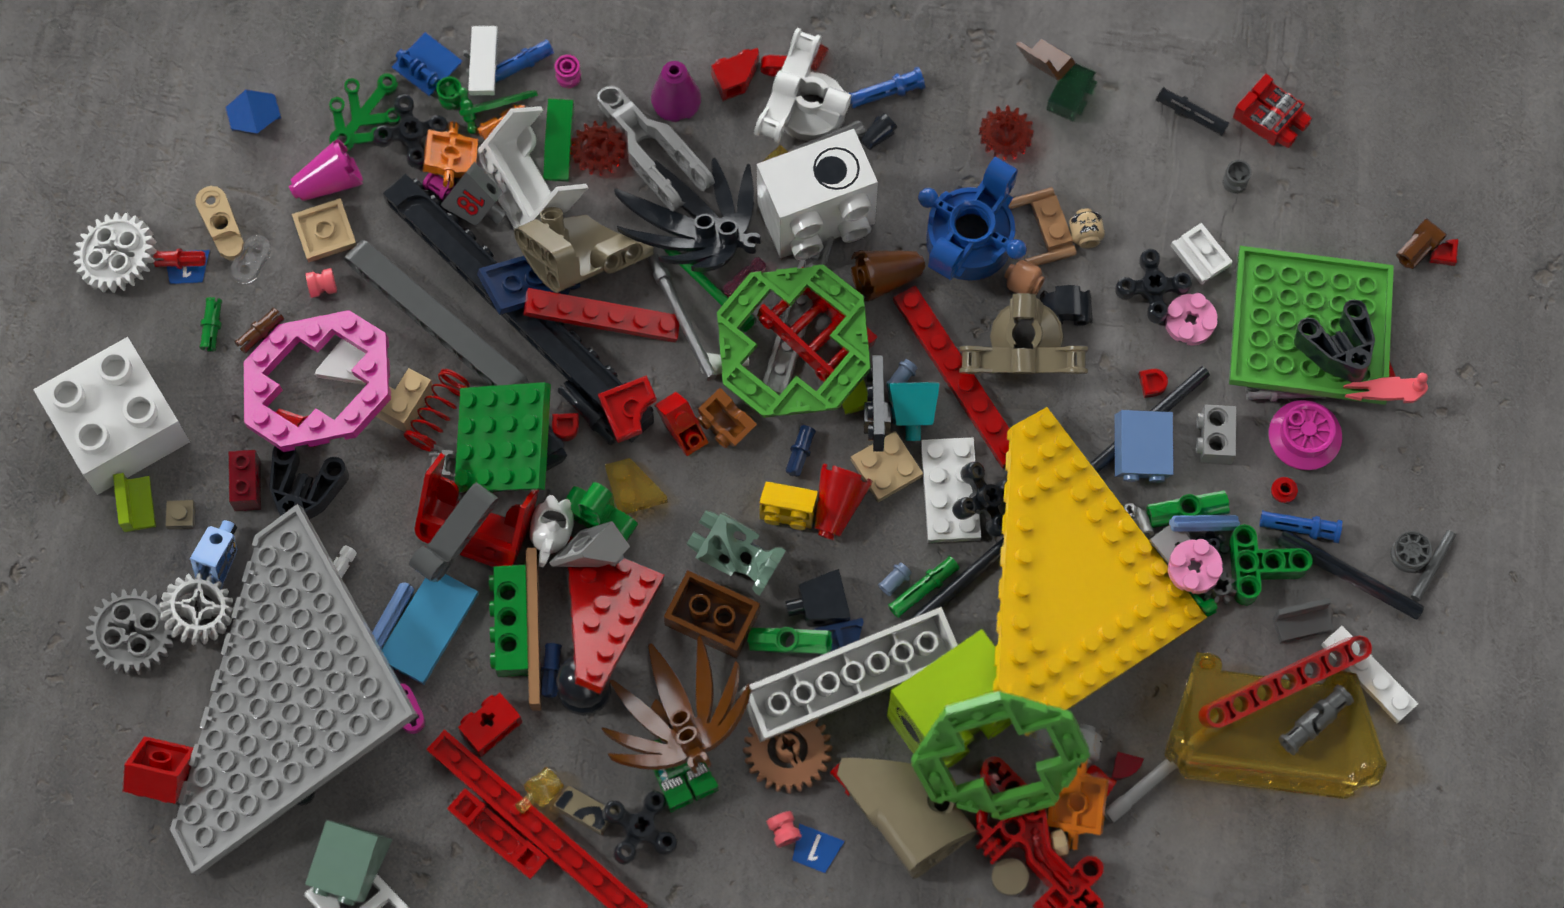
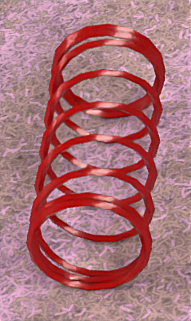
M441 369L438 374L442 384H433L431 386L435 396L431 395L424 398L428 408L423 407L417 410L422 420H412L410 424L414 431L406 430L403 433L407 441L425 451H433L434 445L437 443L433 439L419 433L414 428L413 422L425 423L440 433H443V430L427 422L421 416L420 410L432 411L440 418L451 421L445 414L434 410L428 404L427 398L438 399L447 406L457 409L456 405L439 397L433 387H445L460 397V391L447 386L440 376L456 388L470 387V383L463 376L449 369ZM447 375L455 377L456 379L460 380L464 385L455 382ZM411 436H413V437H415V438L421 440V441L424 442L426 445H424V444H422V443H419L418 441H416L415 439H413Z

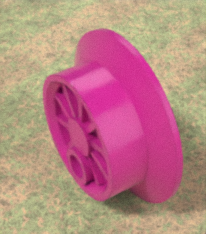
M1301 400L1286 404L1276 412L1269 426V442L1273 452L1282 462L1295 469L1316 470L1322 468L1337 456L1341 448L1342 430L1337 418L1329 409L1316 402Z

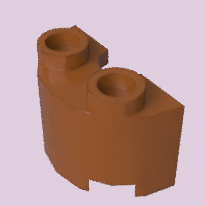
M721 388L698 408L700 416L697 420L699 424L706 430L710 428L717 435L715 437L716 441L724 448H727L729 445L735 446L757 425L744 411H741L734 404L733 400Z

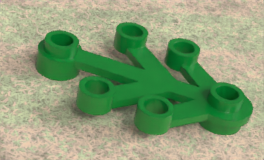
M385 73L378 78L376 90L361 109L358 96L360 88L358 80L349 78L345 81L344 90L348 94L352 120L345 127L342 114L345 103L340 97L332 98L329 102V109L333 113L335 130L330 135V144L337 140L338 137L344 136L347 139L344 143L348 149L346 152H349L354 144L374 143L373 133L377 127H374L368 133H355L360 126L385 123L396 125L399 123L400 116L395 112L394 108L388 109L386 113L370 114L385 95L390 96L396 92L398 83L394 75ZM388 79L392 84L386 86L383 84V81ZM353 83L357 88L350 90L347 85ZM338 102L341 104V108L335 109L332 104ZM390 113H395L398 118L392 120L388 117V115Z

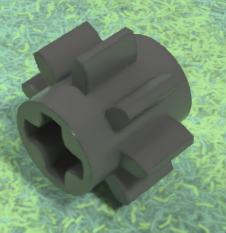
M1223 572L1215 586L1218 588L1223 587L1224 591H1216L1214 586L1207 591L1204 598H1213L1216 604L1223 601L1227 605L1230 601L1228 595L1235 596L1237 592L1231 588L1235 579L1229 580L1226 577V572Z

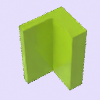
M124 473L114 474L113 481L118 523L122 530L129 532L156 527L150 477L127 479Z

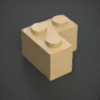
M408 368L396 389L389 387L391 390V400L376 417L403 432L412 428L410 422L419 417L417 410L426 405L424 398L433 394L431 389L432 381Z

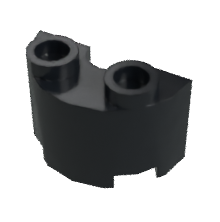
M1060 285L1055 286L1054 292L1047 293L1044 290L1040 294V301L1053 310L1061 324L1066 320L1074 321L1076 326H1085L1093 323L1090 290L1083 292L1080 291V286Z

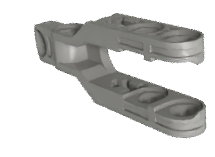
M606 87L598 93L597 104L599 108L609 118L613 128L628 145V163L671 211H675L684 205V202H682L679 194L671 186V181L669 179L666 180L656 169V164L637 144L642 139H655L700 190L704 191L715 183L711 172L668 124L647 119L638 107L617 87Z

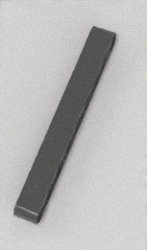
M362 239L344 256V260L354 271L490 386L529 383L521 371L368 242Z

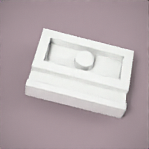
M1202 223L1171 243L1173 250L1201 285L1230 267L1233 262Z

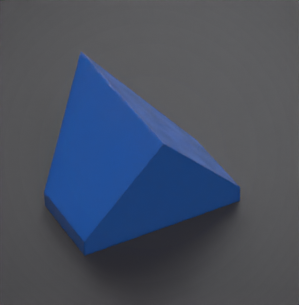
M246 89L226 106L232 131L240 130L259 133L274 120L281 118L275 94Z

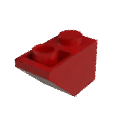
M758 47L752 50L745 49L739 52L738 55L728 59L721 58L711 65V76L722 101L746 93L759 65Z
M674 392L654 405L665 427L686 456L709 443L688 401L680 394Z

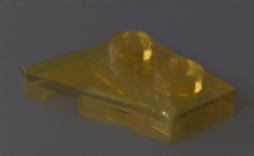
M631 458L605 464L618 510L628 514L668 503L667 496Z

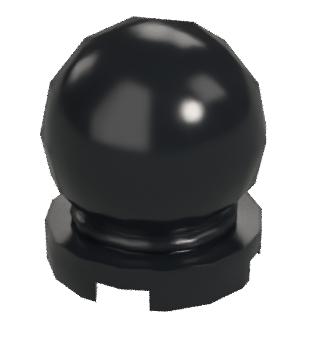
M574 657L567 659L558 669L556 676L558 696L563 706L571 713L585 716L597 710H602L608 703L611 695L610 678L601 694L575 684Z

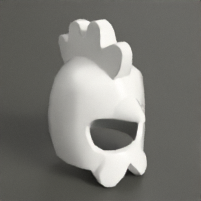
M549 495L544 503L536 506L533 512L529 533L531 542L539 550V567H544L550 554L563 549L570 539L574 525V514L571 511V502L568 499L558 503L553 495ZM546 511H557L565 516L566 521H553L542 515Z

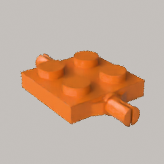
M454 121L449 122L448 132L428 130L426 136L423 172L444 175L443 186L446 188L448 181V188H452L454 186V178L461 179L477 160L478 139L458 134L459 124L455 122L453 128Z
M1087 761L1080 764L1077 769V775L1070 785L1062 789L1057 803L1048 808V826L1060 828L1068 832V849L1072 848V850H1078L1079 834L1091 833L1101 835L1103 833L1109 779L1093 777L1086 773Z

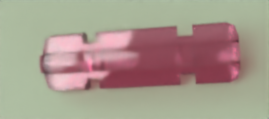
M760 257L753 259L750 262V266L744 267L732 278L733 281H729L723 286V291L728 297L733 294L749 273L763 272L766 269V264Z

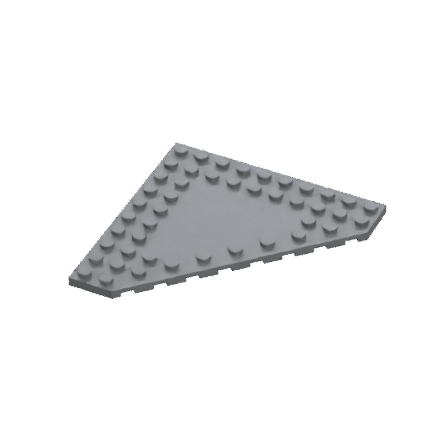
M298 504L254 536L252 543L254 551L251 561H247L242 578L244 585L241 596L237 597L231 616L234 620L230 634L226 633L221 655H223L222 662L213 678L210 689L213 693L209 707L205 706L199 728L202 731L198 744H194L189 762L191 769L188 779L183 782L178 803H180L176 819L172 820L170 831L191 873L196 876L200 875L418 717L304 509Z

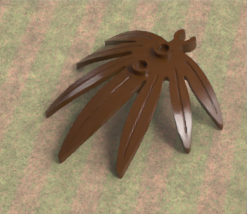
M698 636L696 662L697 718H695L690 700L682 684L664 657L650 643L648 649L654 679L673 730L639 698L615 680H610L618 697L632 716L646 730L667 744L603 727L601 729L604 734L613 741L628 749L643 753H608V756L616 763L646 770L668 769L688 763L692 772L697 774L696 767L698 764L704 762L708 768L711 767V761L706 752L713 750L725 741L739 724L747 708L752 689L747 684L732 708L740 674V667L737 661H735L727 685L710 722L714 695L713 677L704 641L701 636Z

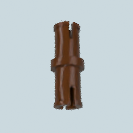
M273 307L258 322L254 321L250 325L251 328L234 341L236 346H242L240 350L246 354L261 339L264 340L273 328L284 321V317L282 314L277 315L279 311Z

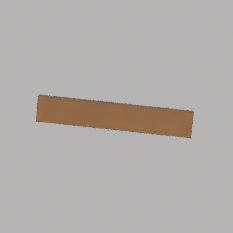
M527 548L529 705L532 711L542 710L539 566L537 548Z

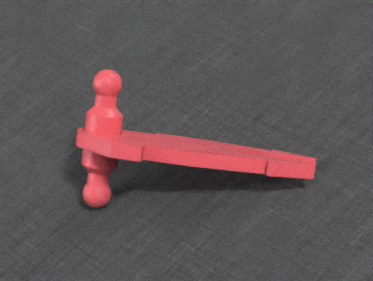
M1420 373L1417 378L1400 379V377H1385L1364 382H1352L1344 385L1343 389H1368L1369 391L1345 395L1346 398L1359 401L1362 399L1382 401L1403 400V403H1414L1426 393L1428 389L1426 382L1428 376L1426 373Z

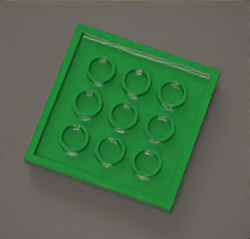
M541 382L460 388L455 484L458 486L459 493H467L476 482L490 492L545 490L551 384Z

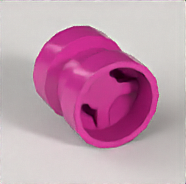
M563 55L556 60L555 72L558 84L564 88L576 87L581 80L578 59L572 55Z

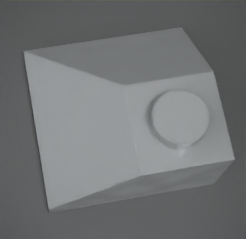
M611 521L580 531L549 563L552 567H601L608 564L614 566L623 560V554L630 546Z

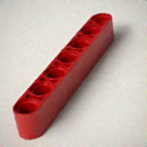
M1365 636L1345 638L1204 705L1199 711V721L1206 728L1224 727L1365 660L1372 652V644ZM1354 642L1358 643L1360 647L1358 655H1355L1352 651ZM1330 653H1333L1336 656L1337 660L1335 666H1332L1329 663L1328 658ZM1307 664L1313 668V675L1310 678L1305 674ZM1284 675H1286L1290 681L1289 687L1287 689H1285L1281 684V679ZM1260 686L1266 691L1264 700H1261L1257 694ZM1237 697L1243 704L1239 712L1236 711L1233 705ZM1213 708L1219 714L1216 723L1212 722L1209 716Z

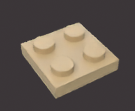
M341 198L292 214L308 263L354 248L357 245Z
M896 431L884 438V452H873L872 444L851 456L852 463L859 474L862 475L861 477L865 483L868 478L873 481L870 491L878 502L923 477V472Z

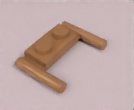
M1052 187L1013 198L1008 206L1010 209L1031 204L1048 253L1027 258L1025 261L1035 266H1040L1077 254L1072 243L1071 233Z

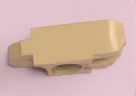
M215 186L205 187L199 191L195 200L199 213L221 257L232 261L237 260L243 255L245 244L228 199L222 189ZM209 197L216 198V202L214 204L210 205L206 203ZM221 224H228L224 229H217Z

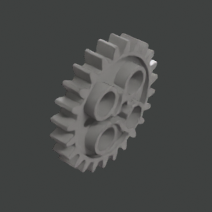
M123 589L119 598L114 593H111L112 601L108 602L102 599L104 607H94L97 616H89L88 618L90 623L93 624L86 627L87 633L93 634L86 637L88 644H93L89 648L91 654L97 653L95 657L97 662L105 659V669L114 665V672L116 674L121 668H124L128 676L131 669L135 668L136 673L140 675L141 667L143 666L148 671H151L150 663L154 662L160 665L159 656H169L165 647L173 648L174 646L173 642L168 639L174 638L171 635L173 630H165L164 625L167 621L160 619L163 611L159 609L160 603L157 604V595L148 599V592L146 590L141 596H138L136 589H133L132 594L127 596L125 589ZM120 612L130 613L129 617L125 620L116 618ZM146 620L156 621L154 626L150 628L142 626ZM114 624L116 627H108V625ZM111 636L120 637L119 642L116 644L106 643ZM152 636L154 637L153 640H149V639L146 638V637H152ZM137 644L146 645L145 650L142 652L132 651L133 647Z

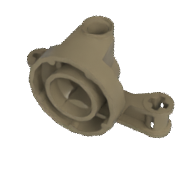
M1013 294V298L1010 299V305L1001 310L993 322L990 334L992 347L960 346L962 368L959 369V373L962 374L1088 373V369L1085 368V354L1088 351V347H1062L1064 341L1062 324L1053 310L1036 298V294ZM1034 321L1032 326L1035 329V338L1031 342L1033 349L1016 347L1018 345L1014 341L1013 334L1018 326V322Z

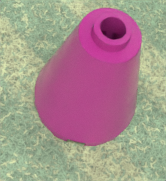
M340 139L333 141L291 178L292 184L289 185V189L295 199L300 198L302 201H306L363 184V178L355 160L346 153L348 149Z

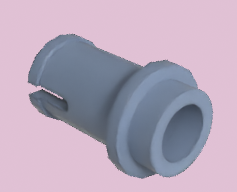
M905 359L903 362L900 361L898 363L899 368L886 382V385L887 383H907L911 376L914 377L916 375L917 366L908 359Z
M901 562L898 565L895 564L893 566L894 570L878 584L879 588L889 597L905 580H910L909 576L912 572Z

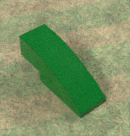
M548 98L543 179L546 181L569 182L573 144L574 100Z

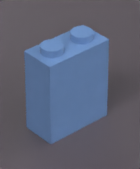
M1121 410L1114 415L1115 477H1123V481L1127 482L1139 481V478H1149V482L1153 483L1165 482L1166 478L1173 475V412Z

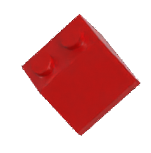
M144 736L124 765L123 792L138 797L160 800L164 803L176 804L183 782L187 781L191 769L189 762L194 747Z

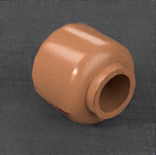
M1020 260L1015 265L1010 264L1004 276L1008 279V289L1016 294L1030 293L1037 295L1045 280V277L1042 276L1041 268L1025 260Z

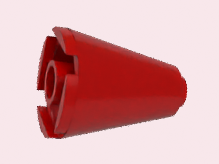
M823 464L820 474L815 529L819 530V536L833 540L834 536H841L873 481L868 478L865 483L861 479L862 475L837 466H833L832 470H827L828 464Z

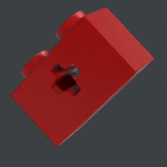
M500 692L496 696L490 695L487 697L477 712L474 714L470 712L460 721L461 725L458 727L460 734L480 757L484 756L523 723L519 713ZM488 719L493 721L494 725L490 727L485 725L484 721Z

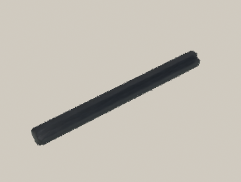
M1284 530L1278 539V543L1287 549L1300 548L1307 550L1312 556V563L1411 618L1417 620L1423 613V605L1289 531Z

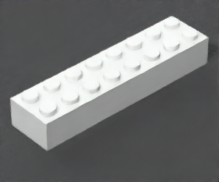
M942 607L749 685L752 692L746 710L759 741L763 742L900 685L958 644ZM743 687V688L739 691L740 696H741V694L743 693V691H744V689H745L746 687Z

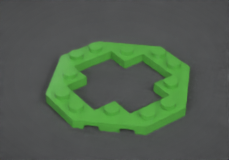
M824 264L799 269L797 267L778 269L773 272L764 273L761 271L751 272L717 311L723 385L764 418L838 410L871 370L864 296ZM809 287L845 316L830 337L849 353L817 391L798 376H795L784 391L778 395L742 366L757 348V344L739 329L771 291L788 305L792 306L805 289Z
M997 691L945 706L912 756V767L931 801L943 803V801L956 803L957 808L974 813L982 810L991 813L993 818L1004 820L1054 806L1060 798L1059 794L1064 787L1067 788L1077 775V769L1080 764L1086 763L1090 757V750L1071 711ZM1006 718L1011 719L1018 735L1046 728L1060 755L1036 762L1037 772L1042 781L993 795L983 778L956 785L942 757L965 751V744L959 732Z

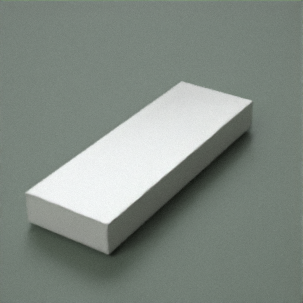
M472 26L469 95H495L497 26Z

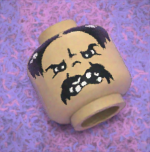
M1091 209L1078 210L1076 215L1069 221L1073 242L1080 245L1081 248H1093L1099 245L1105 236L1101 215L1091 211Z

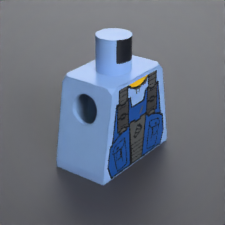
M224 520L219 529L212 526L208 527L190 558L195 578L199 573L202 575V580H206L211 575V583L215 584L221 581L220 589L237 553L234 538L237 526L234 523Z

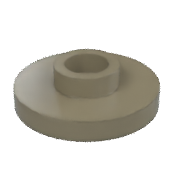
M1003 859L995 865L992 871V883L997 891L1004 895H1017L1028 884V870L1017 859Z

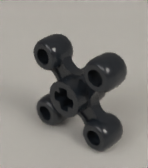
M402 94L394 102V110L401 119L400 124L393 128L385 125L377 127L373 133V141L378 147L383 148L389 146L392 142L400 141L408 148L406 156L408 165L418 169L424 166L425 150L421 147L420 140L427 136L428 130L446 132L448 123L440 115L421 122L413 116V99L407 94ZM404 103L408 107H402L400 104ZM438 124L441 128H435L434 125ZM411 128L414 129L415 132H412L410 135L406 133V130L409 131V129ZM379 135H385L387 138H381ZM413 156H419L421 159L416 160Z
M1149 248L1144 250L1139 258V264L1144 270L1145 276L1140 280H1133L1129 277L1121 278L1115 286V293L1122 300H1128L1134 295H1142L1144 299L1149 301L1148 319L1153 323L1159 324L1168 315V307L1163 302V295L1167 292H1174L1178 295L1188 293L1192 287V278L1185 272L1177 273L1173 277H1166L1158 270L1160 263L1159 253L1157 250Z
M976 461L970 462L962 467L960 476L966 484L971 486L972 493L969 497L957 500L952 506V512L960 520L969 519L975 513L984 514L987 520L986 531L993 537L1004 535L1002 534L1003 515L999 512L998 506L1002 501L1004 502V486L1007 479L999 481L996 485H987L984 480L985 469L983 465Z
M652 791L648 793L643 801V810L637 814L629 813L624 805L617 800H612L604 806L602 811L604 819L608 823L621 825L626 831L625 840L619 843L613 852L617 863L621 865L631 863L636 856V847L641 842L651 843L656 851L662 855H669L676 849L677 839L675 835L670 832L659 831L654 826V816L660 813L666 805V798L661 792ZM651 800H656L658 806L653 805ZM610 809L616 810L618 815H613ZM637 823L640 824V827H645L642 833L640 832V829H635V825ZM662 840L667 841L669 847L664 846ZM621 850H626L629 856H623Z

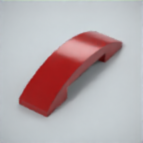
M466 788L462 790L447 808L473 834L530 880L549 859L528 840L526 841L490 811L483 802Z

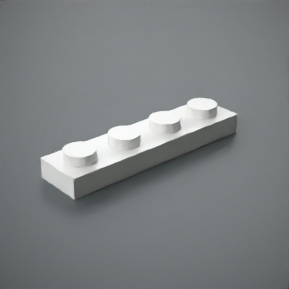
M1341 626L1321 646L1326 648L1353 636ZM1356 642L1352 645V651L1355 655H1358L1360 652V647ZM1330 653V655H1331L1335 660H1337V659H1336V656H1335L1333 653ZM1371 655L1365 660L1344 669L1397 724L1418 705Z

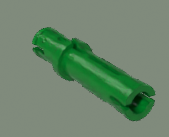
M948 556L947 559L933 570H927L925 572L926 575L907 589L892 603H889L888 608L897 618H900L902 614L932 590L942 587V582L960 570L959 565L951 556Z

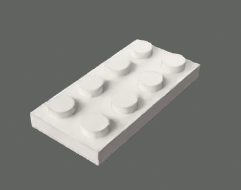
M974 437L921 440L928 543L980 541V515L975 513L969 519L960 520L952 512V506L957 500L969 497L972 493L971 486L961 479L960 472L963 466L975 461Z

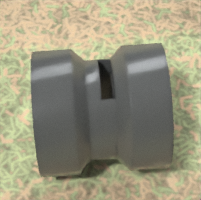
M1243 160L1232 161L1228 165L1223 177L1224 188L1231 193L1243 192L1252 175L1250 165Z

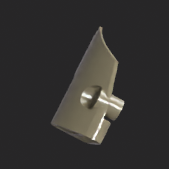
M557 207L543 209L540 212L541 221L535 219L514 230L515 239L529 265L545 285L555 293L561 292L603 271L609 274L615 273L653 255L654 252L653 246L640 243L623 234L614 232L596 222L587 214L563 218V211Z
M865 758L841 759L837 773L838 777L871 824L882 833L893 848L896 857L913 879L923 875L976 835V829L961 809L956 807V803L946 801L950 806L943 812L935 809L938 802L931 801L911 763Z

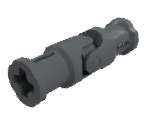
M1336 685L1333 688V692L1327 698L1319 700L1295 722V726L1286 735L1282 734L1278 738L1280 744L1287 752L1295 756L1303 744L1308 740L1312 741L1337 718V714L1345 706H1350L1354 702L1350 693L1341 685Z

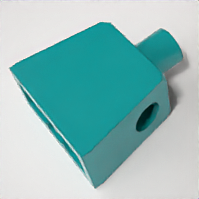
M887 383L893 424L905 425L906 441H921V425H933L939 383Z

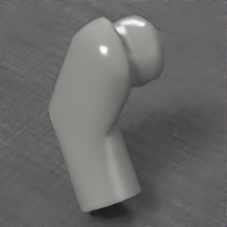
M1133 503L1126 504L1124 506L1125 510L1147 539L1152 537L1154 531L1147 512L1136 507Z

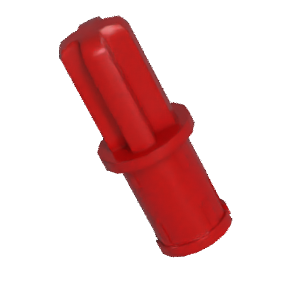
M177 249L176 251H157L153 255V258L164 259L153 262L155 267H177V269H182L183 266H204L206 263V256L203 251H183L182 249Z

